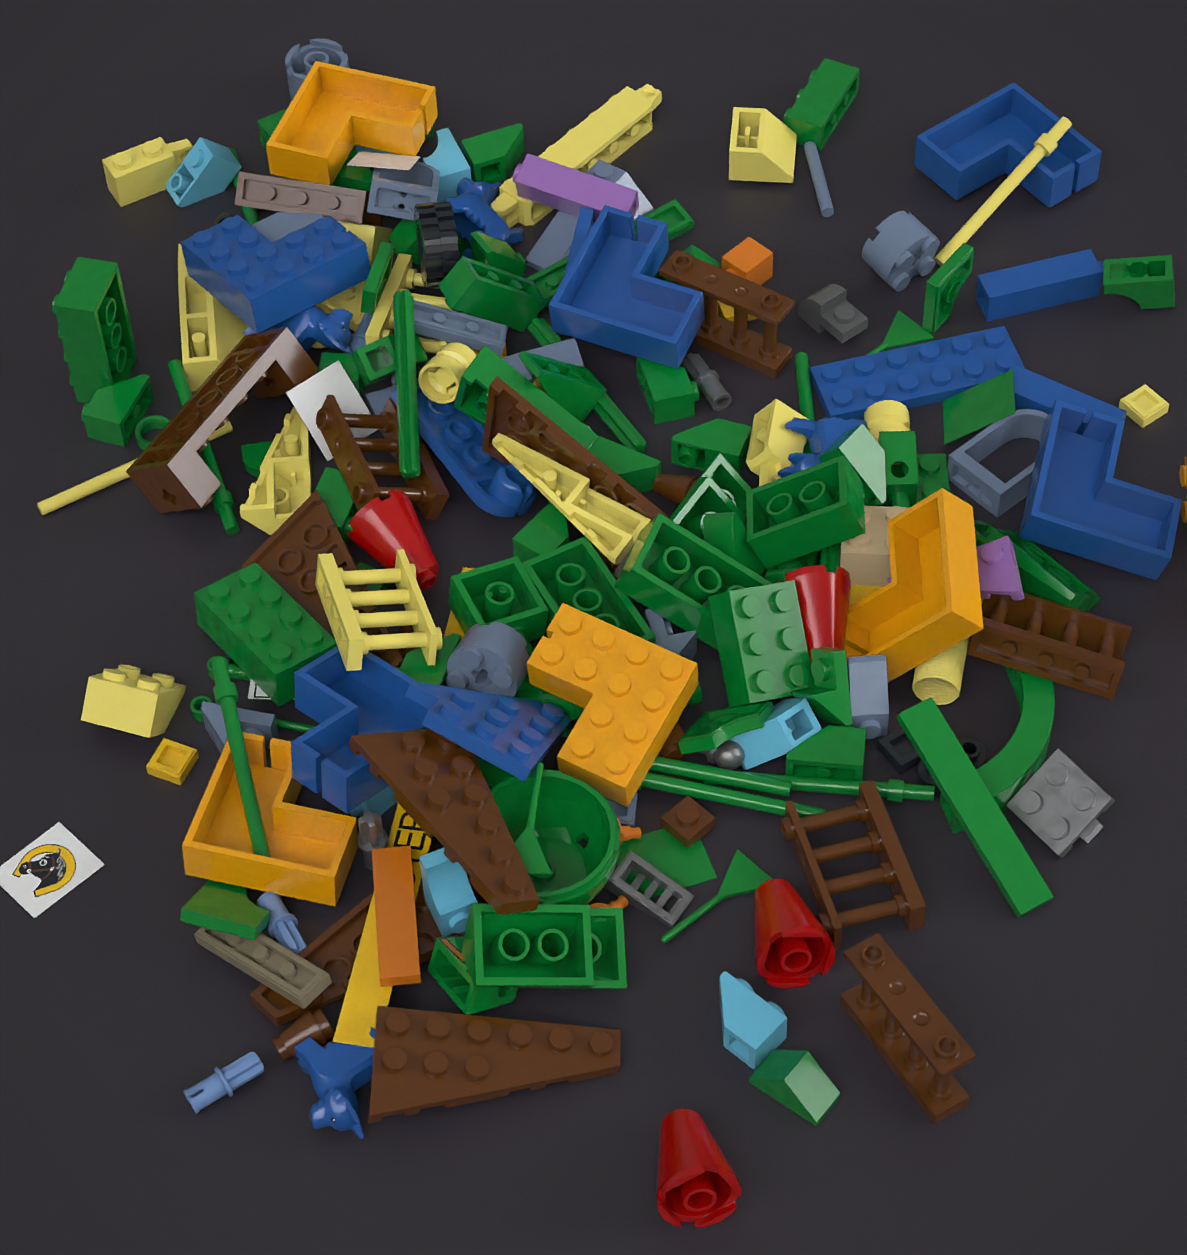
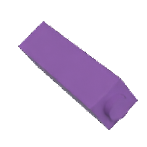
M528 153L523 164L519 163L513 174V182H515L519 197L579 217L581 207L594 209V222L597 220L604 205L633 213V219L639 207L637 190Z

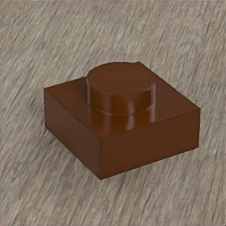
M688 795L661 817V827L688 849L715 827V817Z

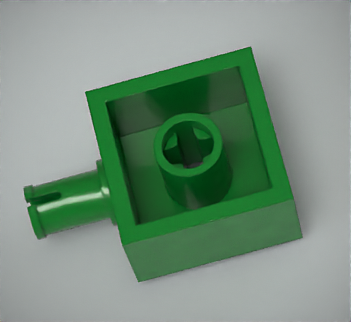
M515 556L451 576L448 605L464 634L473 625L480 623L479 626L489 625L491 622L506 624L524 637L527 642L525 648L530 658L534 650L529 642L545 636L549 609L519 557Z

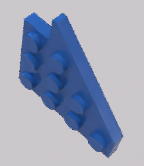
M414 681L410 683L405 694L407 698L429 709L422 725L524 782L534 771L536 764L544 759L563 736L572 720L564 715L563 710L558 706L550 703L544 704L541 701Z

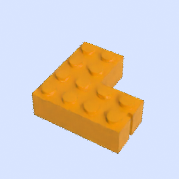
M315 61L266 144L270 174L332 186L354 145L399 155L416 156L425 140V134L428 135L438 117L435 87Z
M943 488L887 521L891 582L852 604L848 609L844 648L846 650V660L848 657L886 655L888 682L984 629L973 506Z
M562 603L547 628V637L542 636L526 663L529 683L584 708L583 713L557 755L559 771L587 783L604 797L628 808L698 686V664Z
M242 732L271 857L254 854L227 739L182 844L185 875L264 892L271 891L278 895L336 907L358 849L357 817L295 805L303 784L292 778L291 742L276 738L271 739V768H268L265 736Z

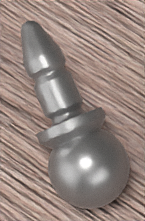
M732 740L723 742L716 749L699 751V753L706 755L708 762L717 763L721 768L734 770L741 766L745 758L741 745Z

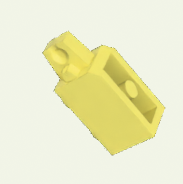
M161 137L102 159L108 189L120 207L166 190L165 185L185 159L188 152L193 148L192 144L188 139L166 144Z
M778 399L773 400L754 415L746 463L749 469L759 476V486L780 479L778 471L792 464L788 456L793 453H803L807 442L806 436L785 428V424L792 421L794 417L800 419L807 418Z

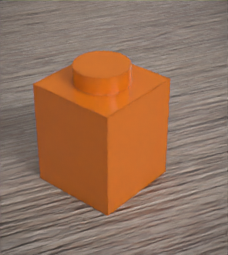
M748 237L722 256L721 269L761 286L773 277V252L751 237Z

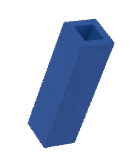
M1091 249L980 274L977 275L975 300L986 321L989 322L1099 296L1103 281V264L1101 261H1097Z
M1013 364L1009 369H1013L1015 410L1033 409L1049 414L1056 399L1087 408L1086 415L1075 433L1081 435L1094 411L1122 420L1126 418L1127 411L1018 365Z

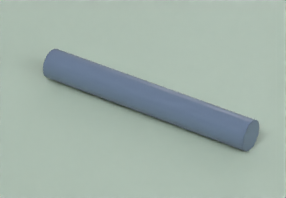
M809 141L804 144V151L819 207L823 217H830L834 214V208L816 143Z

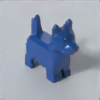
M464 177L457 184V197L445 199V201L449 200L452 205L457 234L466 239L469 244H471L470 233L475 231L502 240L508 244H516L519 241H523V228H509L506 222L490 207L499 187L502 185L500 182L494 184L486 181L475 182ZM465 249L462 254L472 259V249Z
M312 306L264 330L288 327L305 351L315 342H319L328 348L341 350L345 353H354L348 345L351 338V332L348 327L353 315L342 308L335 309L331 314H327L322 309ZM248 327L243 333L249 335L256 332Z
M826 416L815 422L794 417L792 421L785 424V428L806 436L811 453L790 454L788 459L792 464L787 468L779 470L778 475L783 478L822 463L818 457L836 439L862 423L867 428L866 421L858 419L843 420L835 416L830 418Z
M371 1026L369 1035L374 1039L375 1029ZM308 1037L294 1048L295 1055L299 1059L297 1062L305 1074H309L314 1091L319 1098V1101L312 1105L309 1114L313 1128L320 1129L331 1126L340 1132L352 1130L360 1140L363 1139L359 1102L354 1092L371 1080L373 1048L328 1042L324 1048L311 1037Z

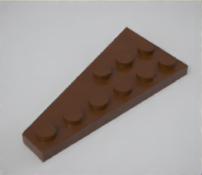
M498 376L490 384L482 443L483 452L507 465L511 464L492 445L494 437L501 433L589 478V488L651 520L658 513L668 519L670 518Z
M317 490L241 565L242 568H245L256 562L333 638L332 629L315 585L318 554L333 553L337 567H342L343 571L359 570L323 497ZM367 584L345 586L346 589L350 588L351 592L370 591ZM377 605L353 607V610H358L359 614L380 612ZM388 627L361 628V631L366 632L367 635L391 634ZM400 649L369 650V652L393 667H401L404 660Z
M431 729L352 735L350 737L348 745L350 750L356 756L361 754L369 762V771L377 780L383 778L395 791L393 798L427 836L438 839L445 847L444 855L452 863L458 862L470 875L469 883L498 915L535 911L540 901L538 894L472 752Z
M422 878L415 900L420 964L431 959L436 938L442 937L425 902ZM472 888L477 903L488 904L486 900L476 890ZM373 892L297 954L329 973L332 981L305 1009L264 984H261L249 994L251 1003L277 1027L299 1018L307 1010L315 1011L345 997ZM465 932L452 933L445 937H464Z
M377 1006L367 1124L382 1121V1118L385 1116L403 1113L404 1116L419 1114L420 1109L440 1105L449 1108L508 1096L510 1091L529 1088L530 1091L543 1089L546 1084L565 1080L573 1083L618 1074L620 1068L621 1030Z

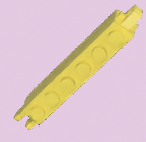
M649 84L636 91L626 86L618 94L613 95L599 109L590 113L575 128L570 129L556 143L550 145L538 157L587 173L599 160L610 164L652 130V112L662 102V92ZM513 177L504 181L499 187L500 196L490 206L506 222L509 228H512L518 222L524 226L535 225L554 209L519 197Z

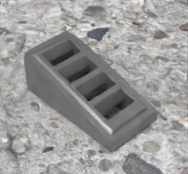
M631 850L611 875L605 886L607 890L617 897L623 895L629 904L670 928L673 927L694 898L693 894ZM633 872L638 876L629 885L624 881ZM644 880L649 881L651 884L643 894L637 891ZM659 887L664 892L658 901L654 903L650 900V897ZM671 895L678 898L669 912L662 909Z

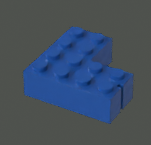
M1013 82L916 136L914 166L955 200H958L1004 173L1010 175L1035 147L1034 142L1043 133H1048L1060 118ZM1072 127L1057 141L1058 146L1049 156H1044L1019 183L1048 208L1071 196L1072 190L1078 192L1098 179L1102 151Z
M604 205L549 304L552 331L678 369L705 319L703 292L654 278L669 250L667 223L638 215L636 219L638 241H635L633 213Z
M239 215L226 218L221 223L204 231H199L192 237L180 242L188 275L257 334L367 280L371 270L366 243L352 232H346V228L330 215L317 219L314 223L298 231L290 232L273 243Z
M1056 399L1043 424L1018 537L1157 581L1171 560L1182 500L1113 478L1125 420L1094 411L1081 435L1075 434L1086 415L1087 408Z
M338 646L294 672L295 708L320 724L291 742L292 778L316 794L322 791V798L346 814L388 787L389 785L383 778L377 780L369 771L370 764L361 754L356 756L348 747L350 737L352 735L429 729L422 725L429 709L405 696L410 683L418 681L369 651L368 654L363 655L361 670L346 671Z

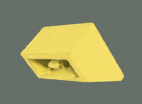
M733 107L729 148V180L793 183L797 134L767 109Z
M122 664L117 669H104L103 673L92 675L88 678L81 720L152 738L165 733L185 694L186 685L175 683V678L167 674L153 673L152 677L140 674L141 669L131 665Z

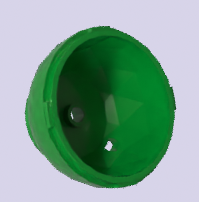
M543 770L534 833L552 876L529 877L540 899L538 904L586 905L601 892L614 872L620 848V825L608 801L590 785L570 775L563 774L562 771ZM532 772L525 782L517 777H511L490 789L514 843L526 829L535 772ZM584 839L588 845L583 849L578 844L579 840Z

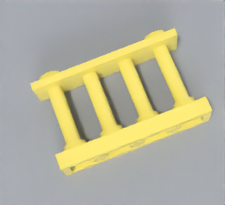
M398 254L366 331V345L392 334L394 330V293L403 290L409 291L414 289L415 286L424 287L422 274L417 273L416 269H412V255ZM411 293L413 300L451 310L445 303V297ZM418 337L424 351L437 354L444 345L450 343L443 340Z
M404 549L397 550L395 568L343 571L342 567H337L333 553L318 554L315 585L346 671L361 670L363 655L368 654L369 650L420 647L427 665H435L436 652L442 648V632L440 627H435L416 580L415 565L409 563ZM395 583L397 587L395 590L351 592L350 588H345L348 585ZM403 604L406 611L359 614V611L353 610V607ZM412 625L414 633L367 635L366 632L361 631V628Z

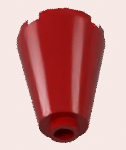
M392 490L388 492L391 496L390 498L383 501L379 497L372 499L351 519L349 524L353 529L352 532L347 531V535L352 542L386 569L395 568L397 550L404 549L409 563L415 565L416 580L420 590L430 588L438 580L437 574L440 571V567L410 498L402 490Z
M825 565L802 567L785 574V582L795 580L810 663H812V648L822 646L839 649L845 648L851 580L849 572L842 567L836 566L837 573L826 572Z
M770 879L761 884L755 892L756 968L760 977L762 975L766 978L767 984L773 987L783 989L804 987L810 984V977L819 972L823 976L829 971L835 961V947L829 934L791 883L784 879Z
M676 1109L663 1118L660 1127L656 1195L658 1210L665 1221L681 1228V1222H694L695 1228H704L721 1222L737 1208L735 1201L738 1196L741 1198L742 1194L740 1182L701 1116L694 1110Z

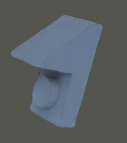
M645 610V622L656 637V645L692 660L697 653V632L688 631L673 634L669 620L663 621L662 616L653 610Z
M203 701L201 711L205 729L220 753H222L228 737L221 706L216 703ZM237 708L242 732L265 736V747L270 748L271 739L279 738L275 715Z

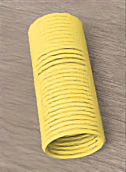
M969 637L915 667L912 690L919 699L924 701L932 697L936 705L949 704L958 699Z

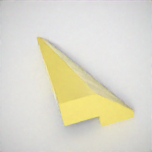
M294 406L290 414H286L283 429L280 434H276L260 466V475L256 483H252L249 488V497L246 503L240 506L241 518L269 535H272L312 495L310 432Z
M498 433L492 440V445L612 563L620 564L633 548L640 531L651 521V519L589 488V478L501 433Z

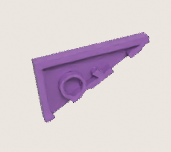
M1009 536L977 546L981 598L990 599L991 594L1010 595L1013 600L1025 599L1013 543ZM891 577L887 578L888 583L891 582Z

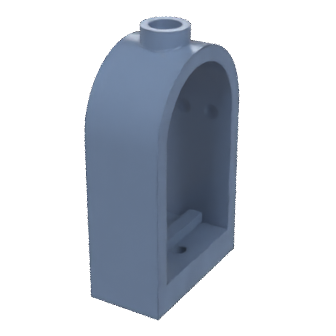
M416 162L410 170L374 167L367 212L414 221L415 204L437 202L440 172L436 168L421 162ZM402 203L405 207L400 208L398 205Z
M1033 409L1015 410V414L988 426L949 455L947 468L949 481L995 517L1001 516L1028 495L1035 462L1007 483L1001 481L979 464V462L1012 439L1032 438L1040 441L1047 413Z

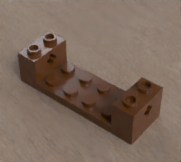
M288 327L245 335L126 470V473L159 513L181 512L194 508L199 510L206 507L214 498L212 494L221 485L220 481L198 455V452L207 446L209 442L208 437L227 423L229 419L227 415L233 408L241 405L248 398L247 392L249 390L253 392L257 399L271 396L277 398L312 377L317 372L318 367Z

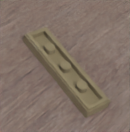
M201 927L194 933L199 945L303 1009L332 983L329 973L263 933H260L255 940Z

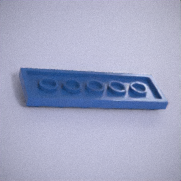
M1005 326L813 366L810 367V379L827 418L835 416L836 418L849 420L864 418L867 408L879 401H898L905 405L907 409L936 403L1009 371L1013 364L1022 368L1025 367Z

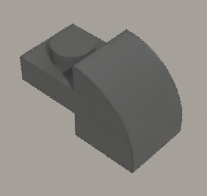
M837 284L825 286L802 300L798 306V316L819 334L827 330L841 343L867 329L869 319L846 300L847 290Z

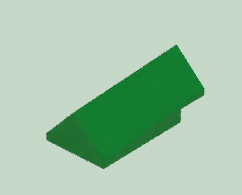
M716 454L669 519L704 540L703 518L706 514L736 512L747 529L746 491L751 490V487L721 454Z
M974 520L976 547L1009 536L1013 543L1024 593L1084 612L1090 610L1102 598L1035 542L1019 538V531L998 529L986 521Z
M472 904L470 906L461 955L474 987L627 989L623 908H590V905L538 904L535 911L498 915L489 904Z

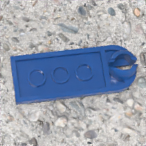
M417 383L419 434L471 500L482 510L499 517L509 518L514 517L516 512L519 516L528 512L536 498V487L512 464L507 465L482 451L484 426L453 407L455 400L448 404H438L431 401L424 395L419 383ZM395 387L390 398L397 405V391Z

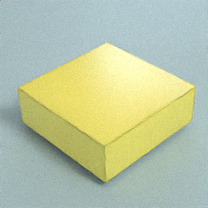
M1144 384L1120 399L1118 408L1127 411L1126 415L1140 427L1144 428L1166 414L1169 409V403Z

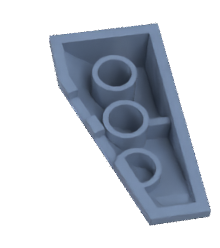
M599 160L587 172V174L638 191L639 207L633 221L637 219L638 215L644 216L654 210L626 171ZM559 210L526 257V265L541 271L569 256L578 217Z

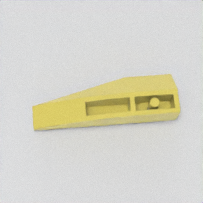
M178 244V289L182 361L191 392L198 390L245 336L243 332L249 326L188 275L181 244Z

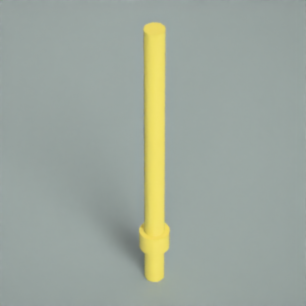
M1061 117L1048 133H1043L1034 142L1035 147L936 255L934 260L939 266H942L963 243H966L1038 162L1044 156H1049L1058 146L1057 141L1072 126V123L1066 117Z
M228 420L224 426L215 430L208 437V440L211 441L233 431L230 421ZM136 459L38 502L37 506L40 513L44 516L129 478L130 476L126 473V470Z

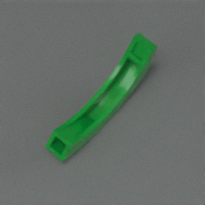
M1003 666L1018 700L1020 722L1014 735L999 754L976 769L1002 812L1008 808L1006 806L1007 803L1042 766L1050 742L1055 708L1052 681ZM941 793L940 805L953 834L964 831Z

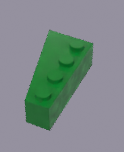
M485 345L461 377L453 407L484 427L489 386L498 376L587 450L590 449L598 437L588 425L580 422Z

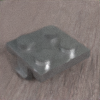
M1057 749L1006 806L1058 856L1063 858L1079 837L1089 843L1104 827L1096 818L1103 811L1105 812L1115 800L1065 753Z

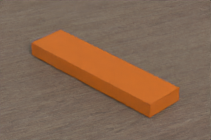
M411 846L372 849L380 986L421 983Z

